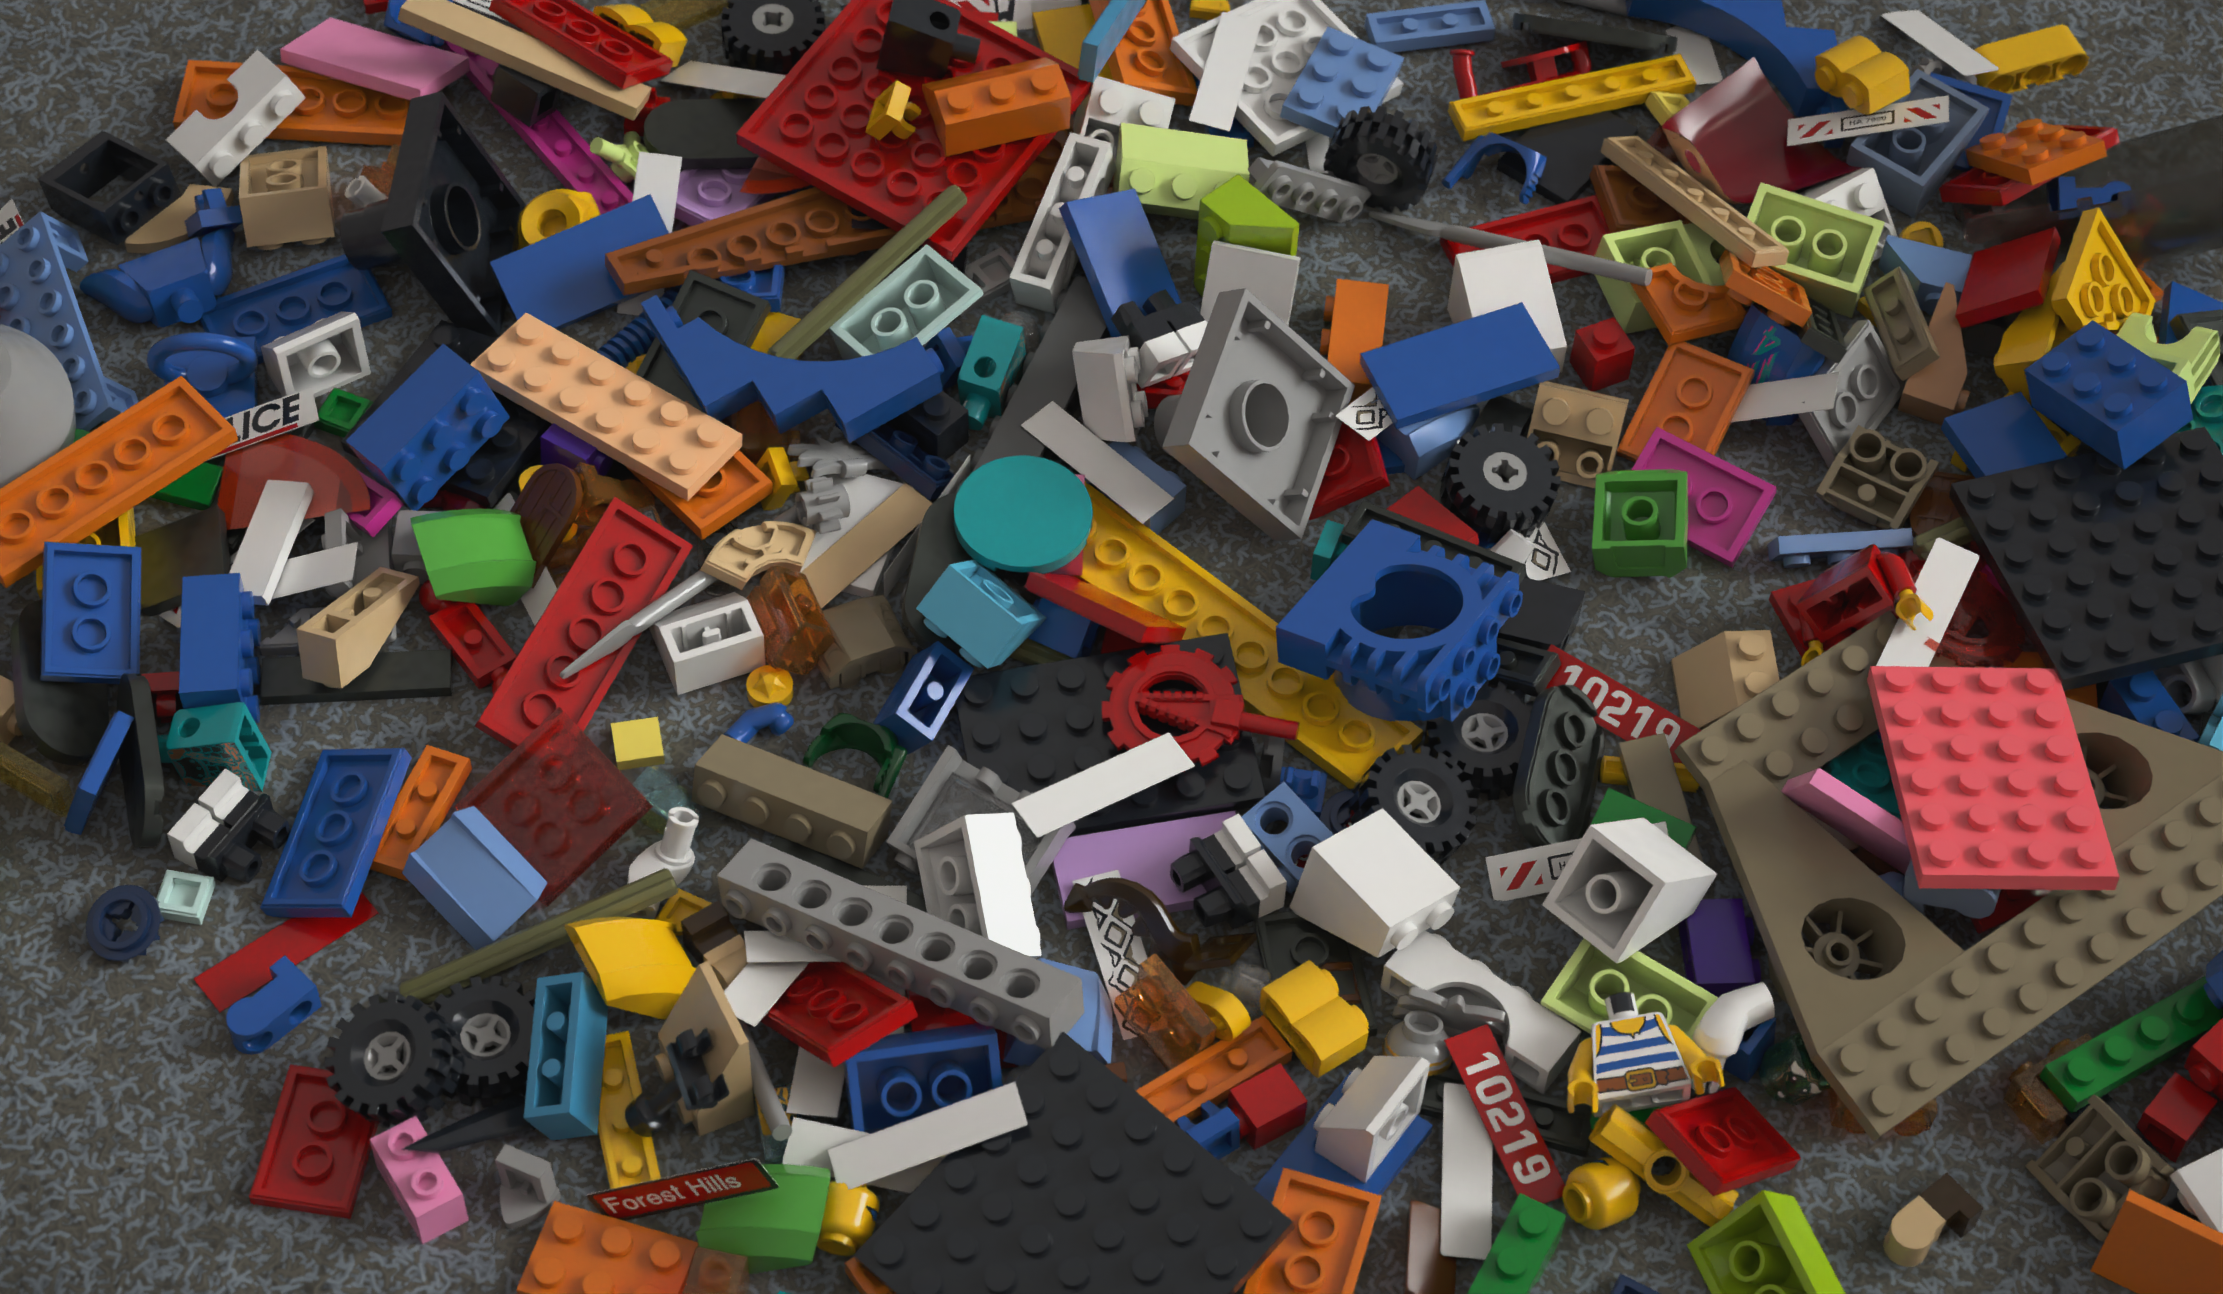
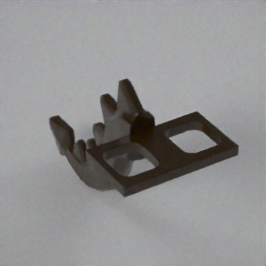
M1105 878L1086 886L1075 883L1064 904V910L1069 913L1091 912L1094 900L1097 899L1100 905L1107 910L1112 906L1113 900L1117 899L1118 915L1121 918L1138 914V918L1131 928L1133 935L1151 938L1152 941L1148 954L1149 962L1151 964H1158L1167 960L1171 961L1176 982L1183 986H1186L1194 975L1202 969L1232 966L1257 940L1256 932L1213 936L1200 947L1198 934L1182 932L1175 924L1163 902L1153 891L1138 882L1124 878Z

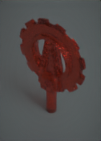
M1972 541L1969 544L1968 551L1979 555L1976 567L1940 644L1931 638L1924 644L1936 651L1934 655L1937 657L1942 655L1955 661V665L1960 667L2004 668L2005 660L2014 663L2023 651L2017 644H2023L2025 641L2024 628L2017 625L2015 621L2017 615L2008 602H2002L1995 596L1994 586L1986 582L1988 575L1981 572L1984 557L1975 541ZM1922 568L1915 570V576L1912 577L1914 584L1916 583ZM1895 600L1893 604L1894 609L1896 608V605L1899 602L1898 600ZM1980 617L1989 630V636L1983 639L1965 637L1977 618Z

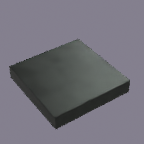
M218 505L135 536L136 547H141V610L148 617L156 616L181 606L182 577L229 574L231 570L225 513Z

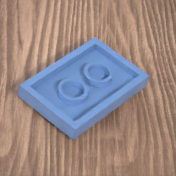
M1328 26L1286 98L1280 117L1332 138L1338 122L1342 117L1345 119L1347 113L1353 109L1358 114L1361 107L1369 106L1372 112H1376L1377 107L1382 105L1398 76L1404 57Z

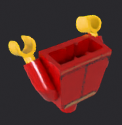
M1871 544L1826 569L1817 577L1795 605L1799 611L1804 646L1809 648L1802 657L1801 666L1825 652L1823 645L1827 643L1828 639L1894 604L1895 600L1899 601L1895 608L1896 614L1911 630H1916L1913 620L1918 613L1921 612L1929 621L1933 619L1931 608L1915 594L1917 588L1907 565L1901 557L1890 552L1881 553L1875 544Z

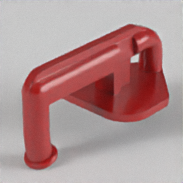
M1582 41L1502 61V68L1526 63L1531 82L1478 95L1471 57L1475 55V52L1464 49L1450 50V55L1453 56V70L1460 100L1591 72V59L1587 41ZM1570 52L1574 71L1558 75L1554 56Z

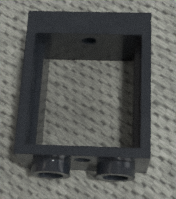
M103 130L38 178L50 208L54 212L115 245L120 244L181 197L167 162ZM85 163L84 169L80 171L81 165ZM119 175L135 182L105 206L88 199Z

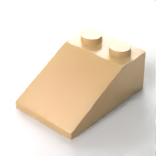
M326 146L248 155L240 162L239 203L247 247L257 246L260 250H274L288 242L301 241L305 245H315L325 242L329 237H335V221Z
M709 961L698 965L658 1033L660 1054L654 1056L658 1073L663 1083L667 1084L675 1077V1073L666 1046L676 1042L675 1038L688 1029L692 1028L694 1035L697 1036L703 1029L708 1028L714 1047L710 1052L703 1055L702 1058L710 1082L715 1081L720 1074H723L730 1093L726 1098L719 1101L714 1108L687 1110L683 1097L675 1103L676 1110L683 1124L692 1121L699 1137L755 1114L749 1041Z

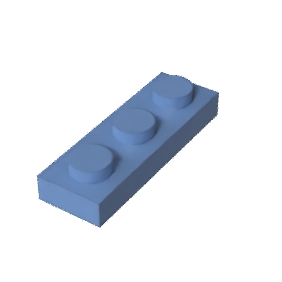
M1485 0L1366 14L1364 25L1370 43L1390 52L1493 41L1495 35V26Z
M1912 528L1776 537L1767 544L1770 561H1783L1784 568H1800L1811 565V559L1827 558L1828 565H1835L1871 544H1875L1881 553L1890 552L1900 557L1899 553H1903L1913 546Z

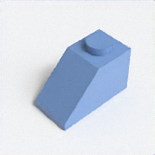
M1887 234L1878 267L1886 275L1899 266L1907 274L1921 310L1933 316L1946 282L1954 285L1958 304L1972 255Z

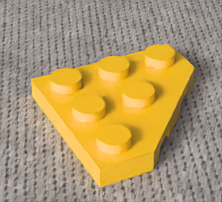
M2100 208L2084 210L2077 229L2073 234L2071 246L2051 296L2052 308L2055 314L2061 317L2070 333H2076L2092 320L2110 332L2118 333L2132 313L2136 312L2151 316L2156 300Z

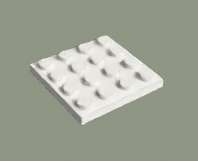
M1253 0L1227 12L1262 22L1234 117L1272 156L1320 134L1281 118L1282 106L1328 26L1355 38L1358 37L1321 0ZM1220 16L1173 37L1170 50L1200 82ZM1397 77L1383 103L1400 95L1403 83Z

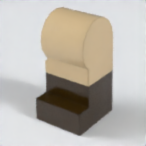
M718 900L682 920L681 926L684 946L699 964L709 961L723 991H725L749 962H747L745 941L730 922L729 913Z
M1945 1173L1894 1216L1889 1232L1884 1238L1883 1246L1885 1253L1897 1265L1905 1267L1916 1266L1925 1259L1931 1244L1950 1229L1962 1238L1975 1228L1984 1208L1948 1173Z

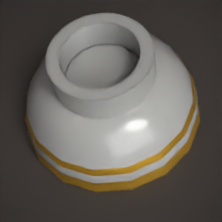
M1423 1010L1411 1011L1406 1014L1403 1021L1397 1023L1389 1030L1382 1045L1383 1056L1422 1057L1429 1061L1430 1066L1427 1077L1441 1074L1449 1069L1453 1059L1444 1041L1449 1036L1443 1030L1442 1020L1437 1015Z

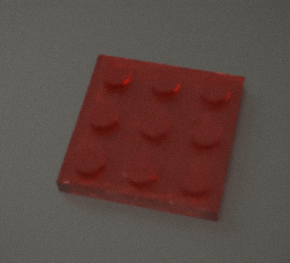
M560 707L454 806L458 811L475 806L548 882L539 897V901L546 907L560 896L653 807Z

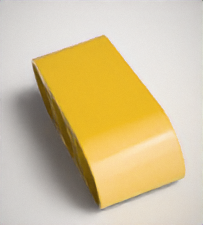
M2056 25L1977 47L1974 51L1997 66L1999 70L1973 76L1977 77L1976 83L1978 86L2009 94L2028 89L2026 85L2036 83L2039 86L2064 79L2063 75L2072 74L2076 76L2086 68L2089 57L2067 26Z

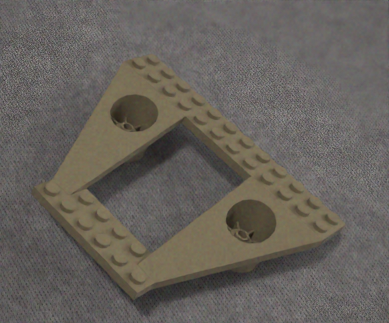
M1890 610L1687 739L1674 751L1704 791L1768 951L1770 978L1780 998L1790 1006L1810 1059L1873 1142L2223 896V751L2066 698L2084 760L2088 767L2087 770L2098 807L2103 805L2112 808L2102 809L2099 807L2119 873L2116 889L2053 890L1968 950L1964 951L1781 792L1787 780L1816 769L1824 768L1835 759L1879 732L1867 677L1870 666L1877 665L1898 621ZM1936 652L1929 667H1976ZM1815 923L1830 924V932L1823 935ZM1841 929L1845 930L1855 940L1852 941L1848 936L1841 934ZM1801 932H1803L1805 936L1808 938V940L1811 942V944L1813 945L1812 948L1806 947L1804 945ZM1857 946H1861L1868 960L1860 959ZM1857 971L1870 974V979L1857 980L1853 973Z

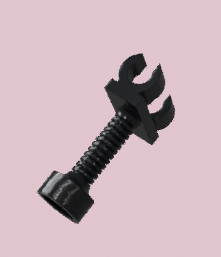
M707 1027L697 1036L694 1035L692 1028L688 1029L675 1038L676 1042L666 1046L675 1077L656 1094L654 1092L641 1093L628 1104L625 1110V1119L628 1126L636 1134L643 1137H651L657 1134L669 1122L670 1108L682 1097L687 1110L714 1108L719 1101L729 1095L730 1092L724 1075L720 1074L715 1081L710 1082L702 1058L703 1055L710 1052L714 1047Z

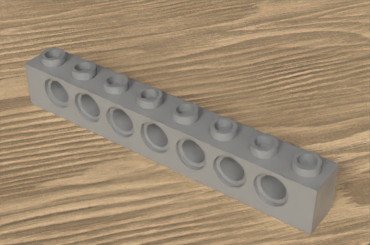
M752 838L717 875L722 905L732 916L739 919L744 918L767 928L775 935L786 936L802 943L816 953H825L848 963L858 971H866L889 981L899 989H907L924 996L938 1006L949 1007L970 1016L982 1025L993 1026L1016 1036L1023 1043L1034 1044L1045 1050L1048 1047L1052 1048L1059 1035L1063 1031L1067 1034L1084 1014L1082 978Z

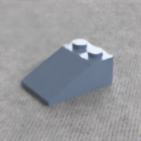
M1919 69L1909 78L1910 94L1891 104L1949 95V122L1859 135L1850 145L1846 164L1850 166L1874 168L1886 203L1912 218L1918 215L1938 191L1988 115L1990 109Z

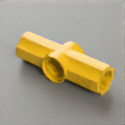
M1615 1103L1608 1110L1604 1111L1595 1123L1594 1129L1589 1136V1140L1643 1178L1652 1190L1665 1194L1709 1227H1712L1732 1211L1734 1203L1739 1196L1738 1191L1735 1189L1712 1196L1649 1127ZM1671 1156L1676 1159V1165L1669 1174L1657 1176L1651 1172V1167L1658 1158Z

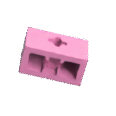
M414 1116L371 1138L370 1143L378 1170L423 1245L469 1220L463 1193L439 1153L403 1150V1148L427 1136L418 1118Z

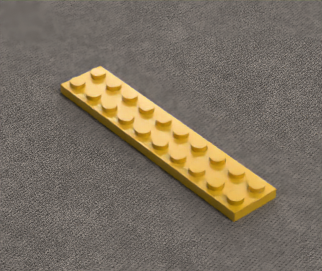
M1085 481V487L1092 502V526L1087 538V544L1083 548L1082 575L1072 576L1186 628L1182 640L1228 633L1246 712L1299 722L1297 740L1285 739V741L1348 789L1354 788L1364 773L1385 751L1393 747L1397 751L1402 745L1411 744L1413 750L1422 741L1423 730L1411 721L1395 720L1394 722L1378 719L1350 705L1339 687H1336L1333 674L1328 680L1279 663L1276 637L1277 622Z

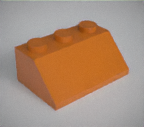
M1046 57L922 84V91L945 156L1070 129L1071 95L1059 63Z

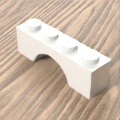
M1426 930L1418 934L1409 946L1402 950H1397L1384 965L1380 988L1396 999L1400 995H1408L1410 986H1414L1438 994L1446 999H1450L1457 994L1462 995L1465 1004L1504 1011V1023L1508 1026L1506 1035H1502L1505 1048L1504 1059L1512 1075L1541 1094L1545 1093L1576 1053L1581 1030L1576 1028L1573 1023L1534 1001L1532 996L1523 988L1511 986L1494 975L1489 967L1481 961L1471 960L1452 948L1451 944L1444 937L1438 934H1430Z

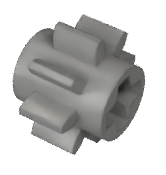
M826 476L805 480L806 491L799 492L795 496L796 512L800 523L803 526L812 525V529L820 534L841 530L839 519L849 517L850 502L845 487L842 484L833 485V479L831 477L826 478Z

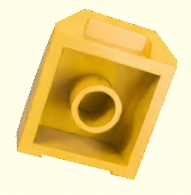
M602 917L565 924L567 934L607 1006L665 1020L696 970L673 932L674 923L634 917Z

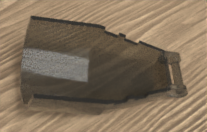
M2223 115L2120 141V143L2106 150L2107 157L2058 176H2075V188H2097L2113 181L2124 182L2132 190L2119 192V201L2093 205L2092 197L2077 199V207L2052 211L2051 204H2047L2045 183L2005 206L1954 203L1952 206L1955 218L1963 223L1962 234L1965 240L1971 244H1981L1996 240L1997 245L2056 227L2061 242L2055 263H2063L2066 260L2073 240V234L2077 229L2082 212L2098 207L2136 268H2144L2222 248Z

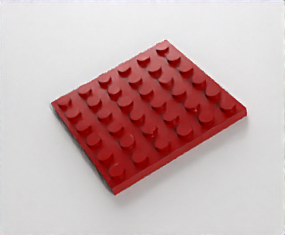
M851 0L736 133L737 144L897 232L947 187L951 185L958 186L966 195L967 204L921 244L922 246L927 244L939 255L953 262L1057 132L945 156L922 91V84L1046 57L1059 63L1071 95V116L1089 94L1093 83L1080 80L1077 68L949 0L935 1L960 11L961 16L957 33L981 39L975 64L950 58L945 77L941 79L876 69L893 0ZM898 80L911 88L907 102L914 103L921 109L920 115L912 122L904 118L908 124L913 125L916 129L907 139H901L890 131L881 140H878L865 132L874 102L882 92Z

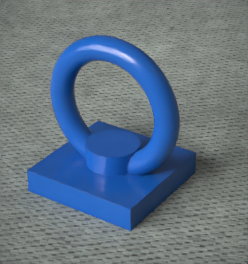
M207 332L183 333L158 341L148 351V367L157 377L164 380V386L182 376L224 418L257 406L258 344L255 336L230 337Z

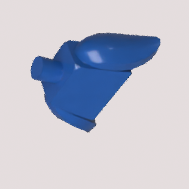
M226 227L205 234L201 244L198 237L122 263L118 265L119 270L106 269L93 273L80 282V289L83 293L103 303L113 312L132 323H143L150 320L157 327H166L180 321L194 323L202 317L203 313L214 310L218 306L216 296L224 294L228 289L233 277L232 248L235 232Z

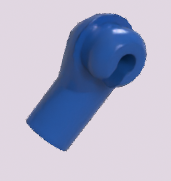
M773 702L747 710L723 735L747 744L759 730L767 726L774 735L780 736L784 734L794 724V718L786 711L787 706Z

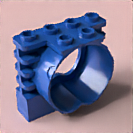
M1372 519L1276 626L1278 662L1328 680L1333 674L1336 687H1339L1348 703L1369 716L1394 722L1395 720L1426 721L1443 716V719L1453 722L1463 708L1467 709L1472 705L1482 685L1487 680H1492L1497 674L1501 660L1500 655L1497 653L1499 629L1509 617L1513 618L1516 616L1523 600V593L1519 590V574L1507 571L1502 578L1494 576V565L1486 562L1481 563L1477 569L1471 568L1469 557L1460 553L1452 561L1445 558V549L1437 545H1433L1428 552L1421 550L1420 535ZM1406 625L1426 626L1441 630L1428 636L1411 639L1390 638L1373 633L1384 628Z

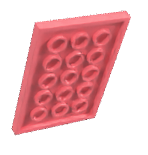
M1870 666L1867 682L1918 888L2116 889L2119 873L2063 686L2054 669Z

